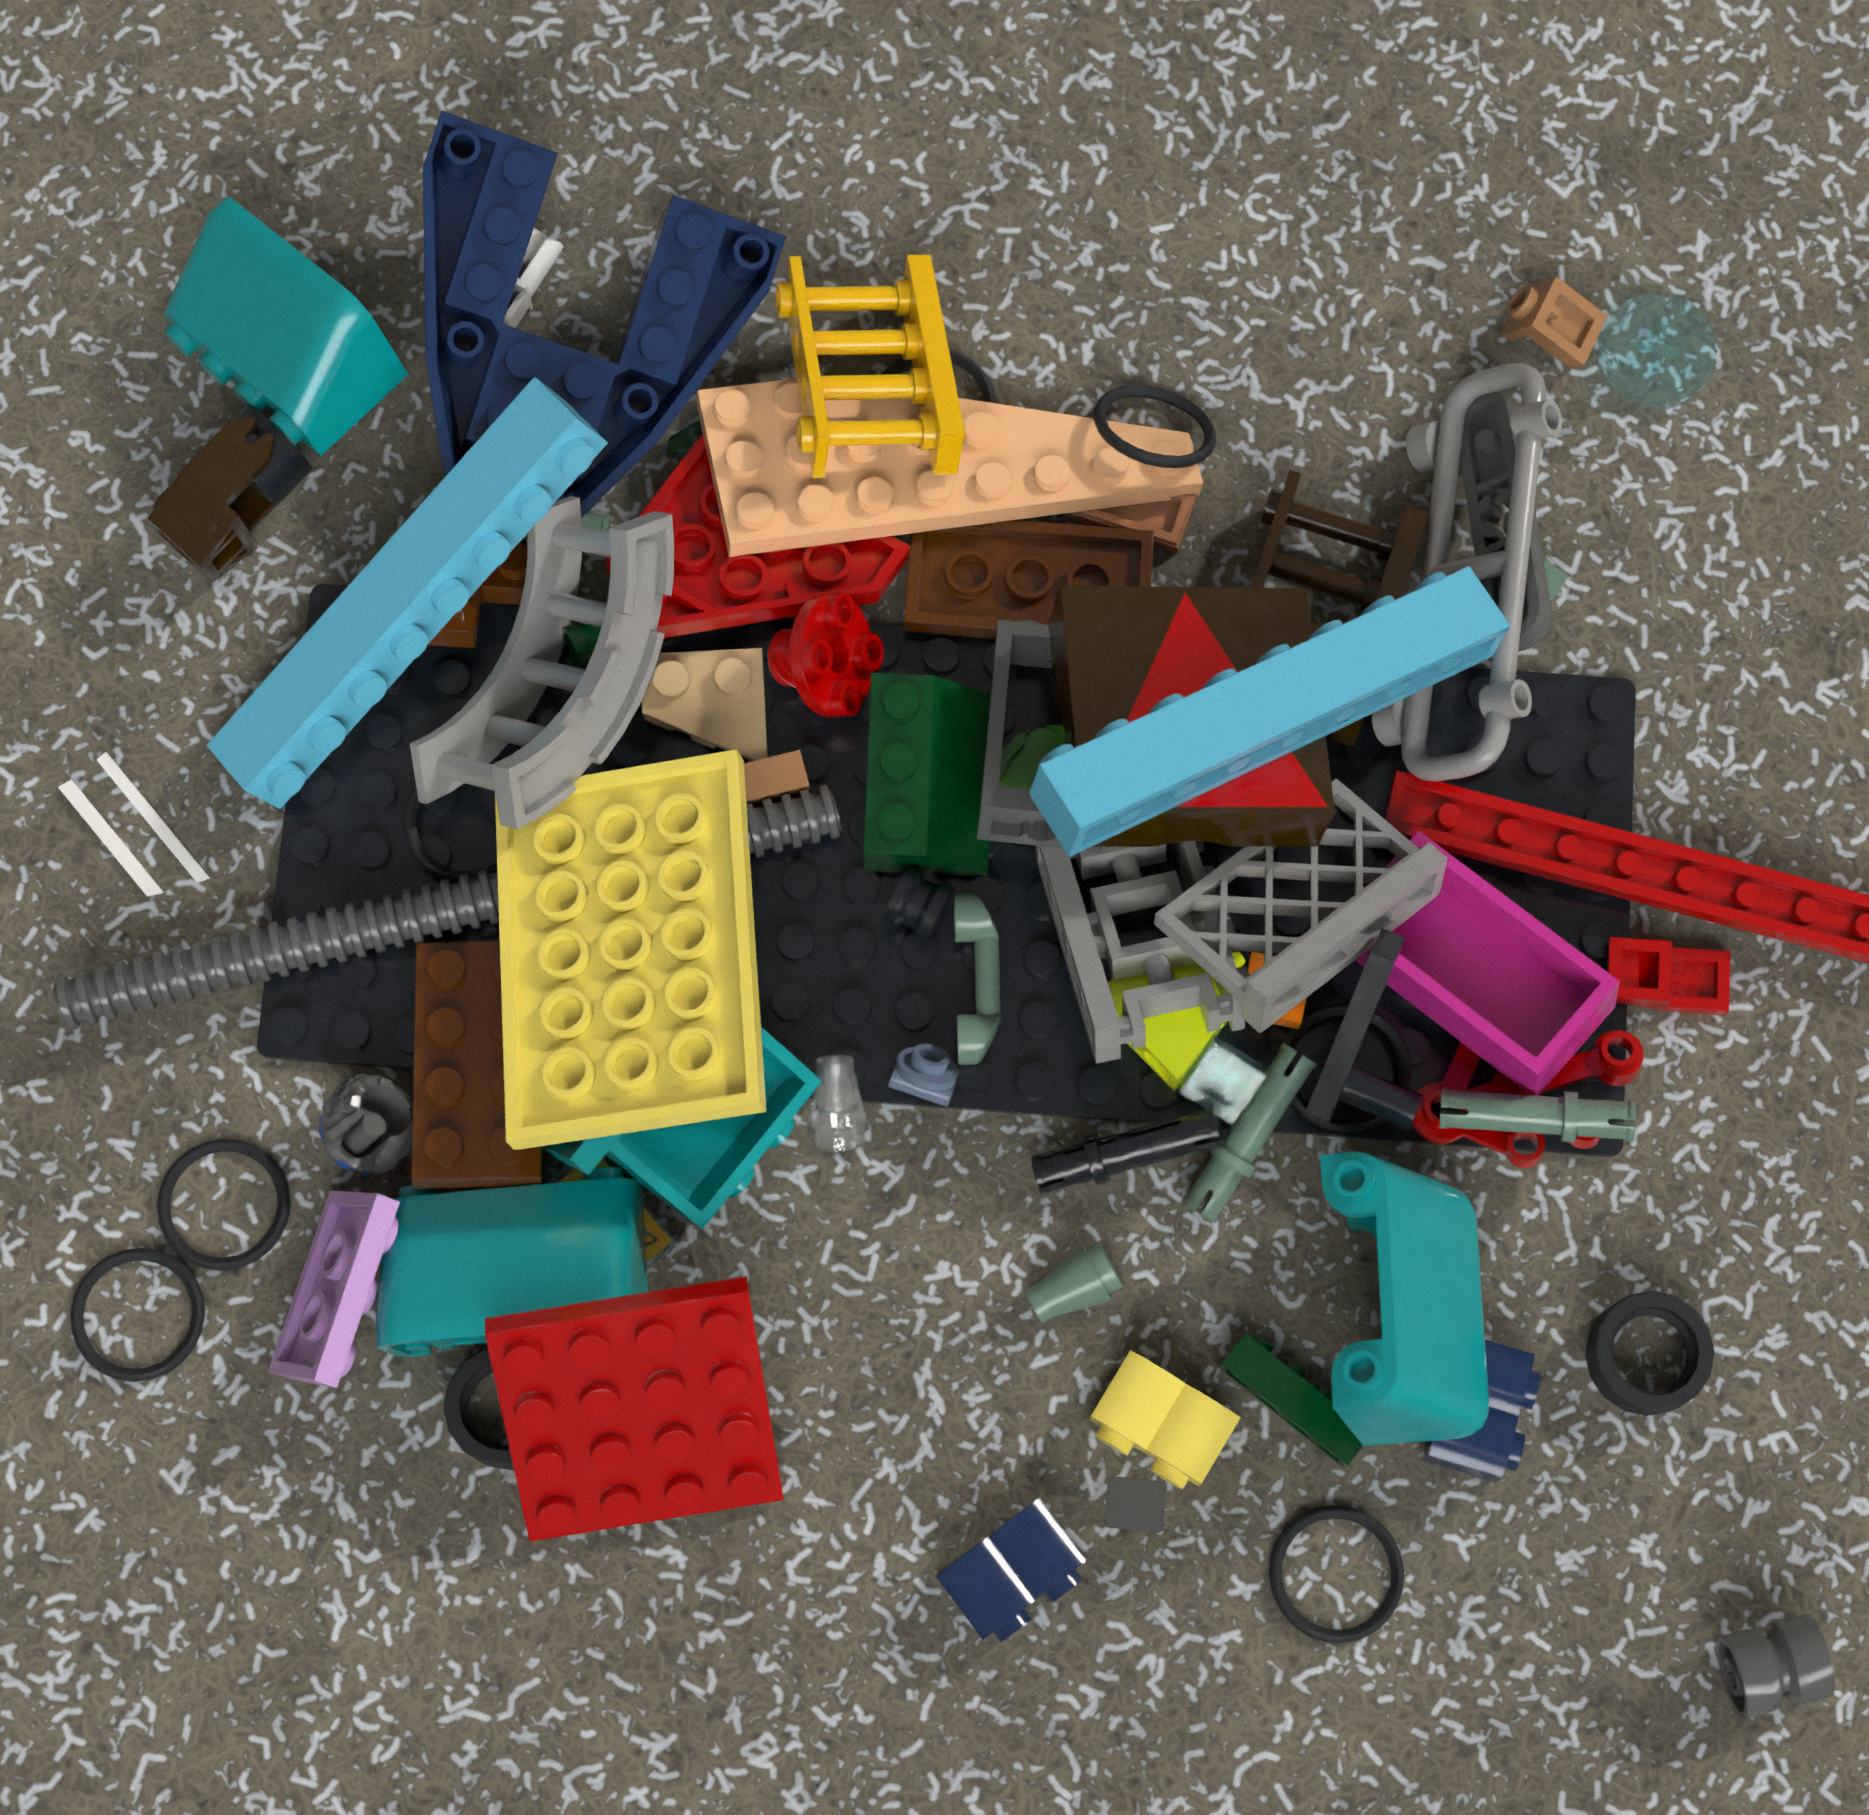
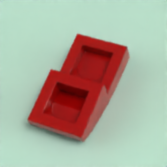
M1609 937L1607 972L1619 980L1617 1003L1664 1011L1726 1016L1729 1012L1731 951L1672 947V941Z

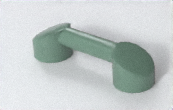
M973 892L954 893L955 942H974L976 1014L957 1015L958 1065H977L987 1053L1001 1020L999 935L989 911L977 894Z

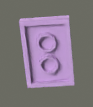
M330 1190L268 1372L293 1380L333 1388L338 1387L340 1378L349 1372L356 1356L357 1344L354 1341V1337L361 1316L370 1310L377 1294L378 1283L374 1277L382 1254L391 1248L397 1235L398 1219L395 1215L400 1203L399 1201L377 1193Z

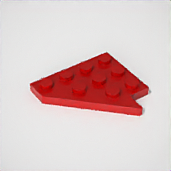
M703 434L640 514V516L654 511L672 514L674 535L672 596L663 595L657 632L665 633L664 638L797 616L802 606L810 598L819 594L844 592L848 593L857 605L876 603L908 561L911 549L910 545L896 537L887 536L729 557ZM607 557L606 571L609 573L611 557Z

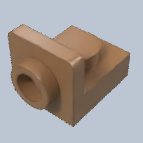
M1555 276L1534 284L1524 285L1515 292L1507 305L1506 313L1508 317L1501 329L1500 335L1508 341L1527 336L1568 368L1573 369L1585 365L1608 316Z

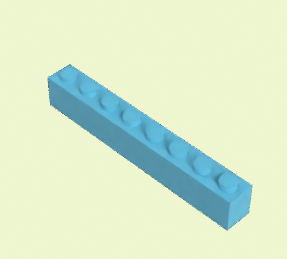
M536 377L528 383L206 745L243 790L281 809L302 788L304 782L327 756L341 745L345 736L370 708L383 698L387 689L412 661L424 652L429 642L455 613L459 612L466 605L472 594L507 559L514 547L549 512L557 499L581 473L588 469L593 459L608 444L564 399Z
M1470 566L1448 576L1444 572H1437L1421 581L1414 588L1413 592L1396 600L1393 596L1380 598L1368 606L1361 616L1343 624L1341 620H1333L1317 629L1310 636L1309 640L1290 648L1288 644H1282L1272 648L1255 665L1237 673L1235 669L1224 670L1212 677L1204 685L1203 689L1184 698L1180 693L1170 695L1158 702L1149 711V714L1130 723L1127 719L1116 720L1102 728L1093 740L1076 748H1073L1071 744L1055 748L1039 762L1029 795L1068 857H1071L1493 657L1511 625Z

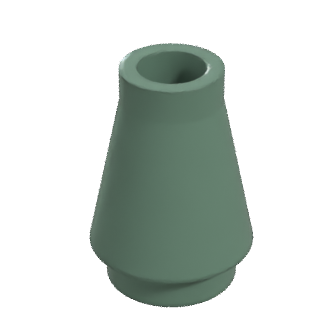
M1099 1242L1088 1249L1082 1244L1039 1282L1025 1289V1292L1038 1318L1042 1323H1045L1060 1315L1112 1301L1111 1294L1124 1286L1108 1254Z

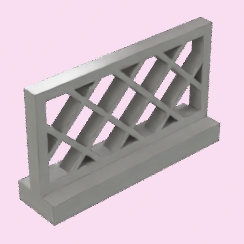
M1338 779L1332 782L1334 804L1354 820V830L1327 829L1319 845L1354 847V866L1318 864V846H1309V864L1273 862V850L1276 847H1244L1155 913L1154 924L1244 1005L1242 1018L1259 1033L1267 1029L1370 949L1382 928L1392 932L1436 898L1441 891L1448 857L1430 842L1419 849ZM1363 847L1388 849L1400 861L1391 868L1363 867ZM1265 856V861H1259ZM1236 877L1264 878V898L1227 896L1228 883ZM1273 879L1308 880L1309 901L1273 899ZM1318 881L1354 883V896L1345 903L1318 901ZM1363 884H1369L1363 889ZM1191 911L1219 912V933L1192 931L1180 919ZM1227 913L1264 915V935L1227 933ZM1272 915L1309 917V931L1301 937L1272 936ZM1318 918H1324L1318 923ZM1226 950L1264 952V965L1245 979L1226 962ZM1272 953H1279L1272 958Z

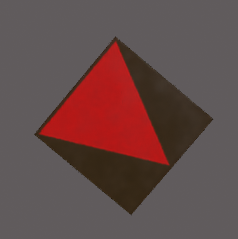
M1060 586L1048 626L1055 701L1063 721L1065 744H1071L1073 748H1076L1093 740L1102 728L1116 720L1127 719L1130 723L1149 714V711L1158 702L1170 695L1180 693L1184 698L1203 689L1204 685L1212 677L1224 670L1235 669L1238 673L1255 665L1266 652L1276 646L1288 644L1292 648L1309 640L1313 632L1307 588ZM1326 736L1092 847H1158L1164 844L1183 841L1212 842L1229 847L1318 846L1335 814Z

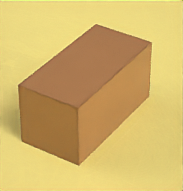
M800 750L744 763L746 803H751L753 808L762 806V800L770 798L772 803L781 801L782 794L788 793L792 799L800 797L799 791L802 789H808L810 793V786Z

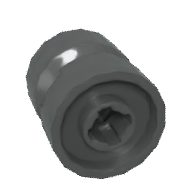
M1809 1614L1770 1623L1767 1636L1756 1627L1718 1636L1716 1642L1717 1658L1725 1688L1736 1713L1742 1719L1773 1712L1777 1709V1705L1782 1704L1783 1697H1786L1794 1705L1833 1697L1835 1677L1829 1651L1821 1630Z

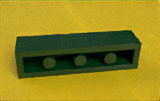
M1245 1333L1218 1368L1341 1467L1348 1466L1363 1445L1333 1409L1332 1393L1320 1384H1317L1314 1388L1302 1378L1305 1372L1289 1359H1286L1283 1363L1271 1352L1274 1347L1258 1334L1251 1337Z

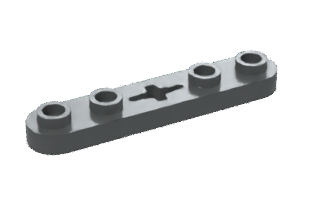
M1499 391L1484 394L1475 399L1467 409L1464 420L1460 462L1475 556L1505 549V534L1507 532L1509 512L1503 518V531L1495 526V524L1502 520V504L1508 509L1510 505L1517 443L1511 428V414L1516 406ZM1535 506L1519 651L1530 649L1539 643L1547 634L1552 622V607ZM1501 576L1479 580L1498 607Z

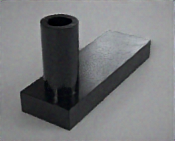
M1384 928L1381 929L1368 956L1306 1113L1329 1122L1338 1101H1341L1407 1130L1410 1129L1423 1095L1353 1066L1403 946L1405 937Z

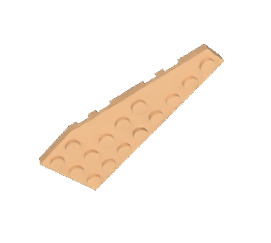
M796 378L697 390L696 405L729 557L1171 500L1170 497L1183 494L1200 496L1203 480L1198 464L1183 468H1161L1146 465L1121 454L1099 434L1094 418L963 398L958 399L965 437L957 475H933L929 450H920L918 444L829 446L825 478H812L809 454L799 453L797 446L798 416H802ZM910 399L825 400L828 421L917 420L919 414L922 413L920 405H912ZM1107 420L1109 427L1115 434L1140 449L1173 456L1188 455L1194 452L1189 433Z

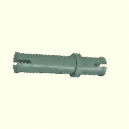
M1284 1042L1264 1077L1224 1137V1146L1209 1149L1208 1152L1213 1155L1199 1175L1187 1196H1184L1182 1199L1186 1206L1195 1211L1208 1191L1212 1190L1213 1196L1200 1215L1214 1223L1219 1219V1214L1243 1176L1250 1178L1255 1171L1256 1166L1252 1163L1268 1140L1269 1135L1311 1071L1318 1065L1305 1055H1302L1291 1074L1287 1076L1285 1071L1298 1051Z
M1442 1088L1441 1107L1467 1110L1440 1109L1439 1129H1446L1447 1127L1561 1135V1141L1575 1142L1576 1136L1624 1139L1633 1142L1635 1137L1634 1122L1613 1121L1609 1119L1636 1120V1100L1579 1099L1578 1092L1564 1091V1097L1448 1090V1088Z

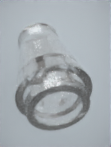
M828 1055L817 1058L816 1076L822 1082L813 1092L807 1133L813 1136L814 1147L819 1150L848 1151L857 1149L864 1145V1133L869 1130V1124L854 1072V1059L848 1055Z

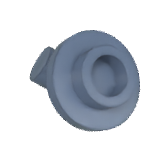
M919 1044L915 1047L906 1048L899 1053L888 1087L948 1107L955 1089L959 1069L948 1053L942 1048L932 1044Z

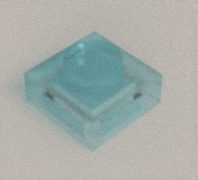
M1214 1035L1181 1083L1180 1093L1205 1109L1214 1107L1216 1115L1233 1126L1267 1077L1268 1068Z

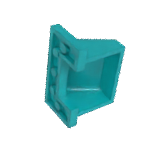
M761 1027L766 1112L543 1146V1149L553 1158L587 1175L592 1172L604 1156L608 1157L688 1222L703 1230L728 1197L734 1198L738 1196L750 1184L755 1174L753 1166L766 1150L777 1147L788 1137L795 1124L792 1118L820 1085L822 1080Z

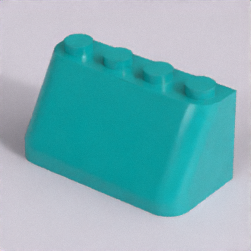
M226 196L208 212L164 310L163 315L169 325L163 332L171 343L186 357H189L194 352L201 357L197 359L198 362L219 385L224 386L228 381L236 385L233 391L245 406L252 407L260 414L266 410L272 415L269 418L270 423L294 446L302 440L318 455L322 456L409 374L371 314L344 286L231 197Z

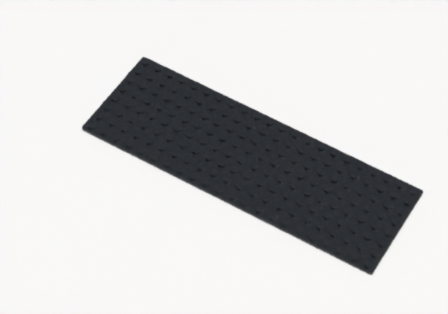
M319 584L311 590L306 633L348 586ZM483 602L475 648L427 645L424 652L414 659L387 689L383 698L373 705L345 736L341 745L327 756L304 782L302 788L285 803L272 922L277 921L279 926L287 925V919L294 916L299 922L306 920L307 913L315 912L318 917L324 916L326 909L334 907L337 912L344 911L345 904L353 902L356 907L364 906V899L370 897L373 898L375 903L383 901V895L386 893H392L394 898L402 896V890L406 888H411L413 893L420 892L421 885L430 883L432 888L440 887L442 879L427 871L414 858L404 833V810L409 795L416 786L410 743L430 734L445 724L478 692L491 674L506 646L520 605ZM781 618L664 638L660 653L762 648L768 757L800 750L810 786V794L818 792L819 785L826 784L828 789H832L842 828V831H839V838L831 839L830 835L826 834L820 836V843L813 844L811 839L802 840V847L794 849L792 843L783 845V852L775 853L774 849L771 848L764 850V857L756 858L755 853L750 854L761 1027L822 1080L808 1099L1149 1124L1172 1118L1175 1119L1214 1107L1221 1129L1231 1128V1125L1241 1113L1280 1051V1046L1287 1038L1291 1028L1272 1024L1259 1033L1245 1021V1029L1231 1031L1229 1022H1227L1183 1083L1175 1091L1128 1044L1121 1045L1120 1059L1096 1064L1037 866L1035 845L989 841L988 876L922 873L925 880L935 885L945 882L955 887L954 893L973 892L977 894L989 911L999 935L1000 1024L987 1053L977 1065H958L957 1015L976 1014L974 942H955L954 894L940 925L927 943L916 937L913 928L905 924L893 926L883 921L888 903L904 873L864 871L871 686L861 705L860 711L856 715L823 717L813 712L804 703L796 688L785 687L779 684L773 678L769 669V644L778 631L793 628L796 618ZM868 624L871 634L879 636L884 649L883 663L873 673L935 675L990 694L996 639L904 632V626ZM564 644L558 663L573 666ZM1010 664L1002 750L1016 735L1031 729L1033 731L1037 728H1046V725H1063L1061 714L1055 701L1053 669ZM1470 667L1433 685L1426 741V753L1428 756L1437 757L1466 752L1478 744L1485 727V718L1479 706V694L1483 686L1489 685L1491 669ZM1516 671L1515 680H1523L1530 689L1532 707L1527 716L1511 719L1507 743L1497 761L1485 771L1469 777L1440 781L1632 832L1635 685L1630 680L1624 678ZM547 686L526 722L547 726L560 712L573 692ZM641 701L627 729L602 764L592 762L582 775L724 752L726 750L717 746L715 749L693 741L688 734L679 730L670 731L644 720ZM1372 714L1363 719L1354 747L1332 741L1333 732L1326 735L1331 782L1338 779L1382 817L1392 775L1396 770L1411 773L1402 760L1401 745L1389 747L1383 745L1378 740L1373 729ZM508 743L492 761L498 762L512 755L523 746ZM743 758L744 763H748V760ZM464 783L452 792L428 804L420 802L416 821L419 840L425 851L435 861L445 867L459 871H475L497 863L495 791ZM1335 805V814L1327 829L1354 830V820ZM1204 842V851L1199 852L1203 866L1213 865L1214 869H1216L1244 847H1229L1223 844ZM1171 843L1166 844V862L1140 867L1142 878L1176 870L1183 893L1186 891ZM1318 845V864L1354 866V847ZM1278 846L1273 850V862L1309 864V846ZM1363 847V867L1385 868L1395 857L1388 849ZM1449 853L1605 971H1607L1609 937L1629 938L1630 900ZM1265 856L1259 861H1265ZM1072 858L1070 860L1086 913H1092L1090 889L1118 883L1116 875L1112 873L1082 880L1076 859ZM1236 877L1228 883L1227 896L1264 898V878ZM1273 879V899L1309 901V881ZM1318 881V901L1345 903L1354 896V883ZM1363 884V889L1369 884ZM1167 904L1112 916L1121 947L1168 937L1154 924L1155 913ZM1227 913L1232 920L1235 934L1264 935V915ZM1272 915V936L1301 937L1309 931V917ZM1318 918V923L1324 918ZM490 919L481 921V927L473 929L471 924L462 926V932L454 934L452 929L444 930L443 937L437 939L434 938L433 934L424 935V942L421 943L500 941L499 923L491 924ZM413 938L405 940V946L402 948H396L394 943L386 945V951L382 953H377L375 948L368 949L367 956L358 958L356 953L348 954V960L342 963L337 958L329 959V965L322 968L317 962L310 964L309 971L301 972L298 967L292 968L291 974L286 977H282L279 972L272 973L271 980L264 982L257 1040L259 1053L267 1059L414 1070L416 943ZM1239 951L1246 962L1242 967L1248 968L1252 951ZM1106 958L1101 959L1107 982H1110L1112 977ZM1354 960L1306 998L1303 1016L1318 1007L1332 1003H1350L1364 967ZM1386 985L1376 1011L1390 1020L1406 1041L1411 1056L1412 1069L1409 1089L1418 1092L1422 1087L1430 1083L1442 1082L1459 1048L1458 1039ZM1616 1002L1615 1008L1574 1055L1594 1049L1597 1039L1606 1032L1613 1030L1626 1031L1627 1004ZM1344 1016L1326 1018L1311 1026L1301 1037L1295 1048L1298 1053L1292 1061L1293 1069L1302 1055L1318 1064L1311 1071L1299 1090L1308 1104ZM1371 1023L1353 1066L1397 1084L1399 1068L1394 1046L1387 1035ZM919 1044H932L948 1053L959 1069L955 1089L948 1107L888 1087L898 1055L902 1050ZM1611 1046L1607 1049L1610 1056L1614 1059H1626L1625 1048ZM1480 1057L1467 1090L1491 1083L1497 1069ZM1593 1077L1539 1095L1564 1097V1091L1578 1092L1579 1099L1625 1101V1085L1612 1086L1604 1083L1597 1077ZM1338 1101L1331 1117L1346 1120L1358 1119L1370 1114ZM1292 1103L1289 1104L1271 1132L1488 1148L1465 1137L1447 1144L1433 1143L1421 1137L1415 1131L1412 1124L1410 1129L1407 1130L1386 1120L1373 1128L1360 1132L1340 1133L1323 1129L1308 1121L1294 1108ZM1441 1103L1434 1104L1431 1107L1432 1113L1439 1118L1440 1109L1453 1110L1452 1108L1441 1107ZM1609 1119L1613 1121H1624V1119ZM1543 1134L1545 1139L1544 1153L1614 1157L1623 1148V1139L1601 1138L1594 1147L1580 1149L1574 1147L1569 1142L1561 1141V1135ZM1519 1139L1513 1143L1517 1151H1536V1146L1530 1140Z

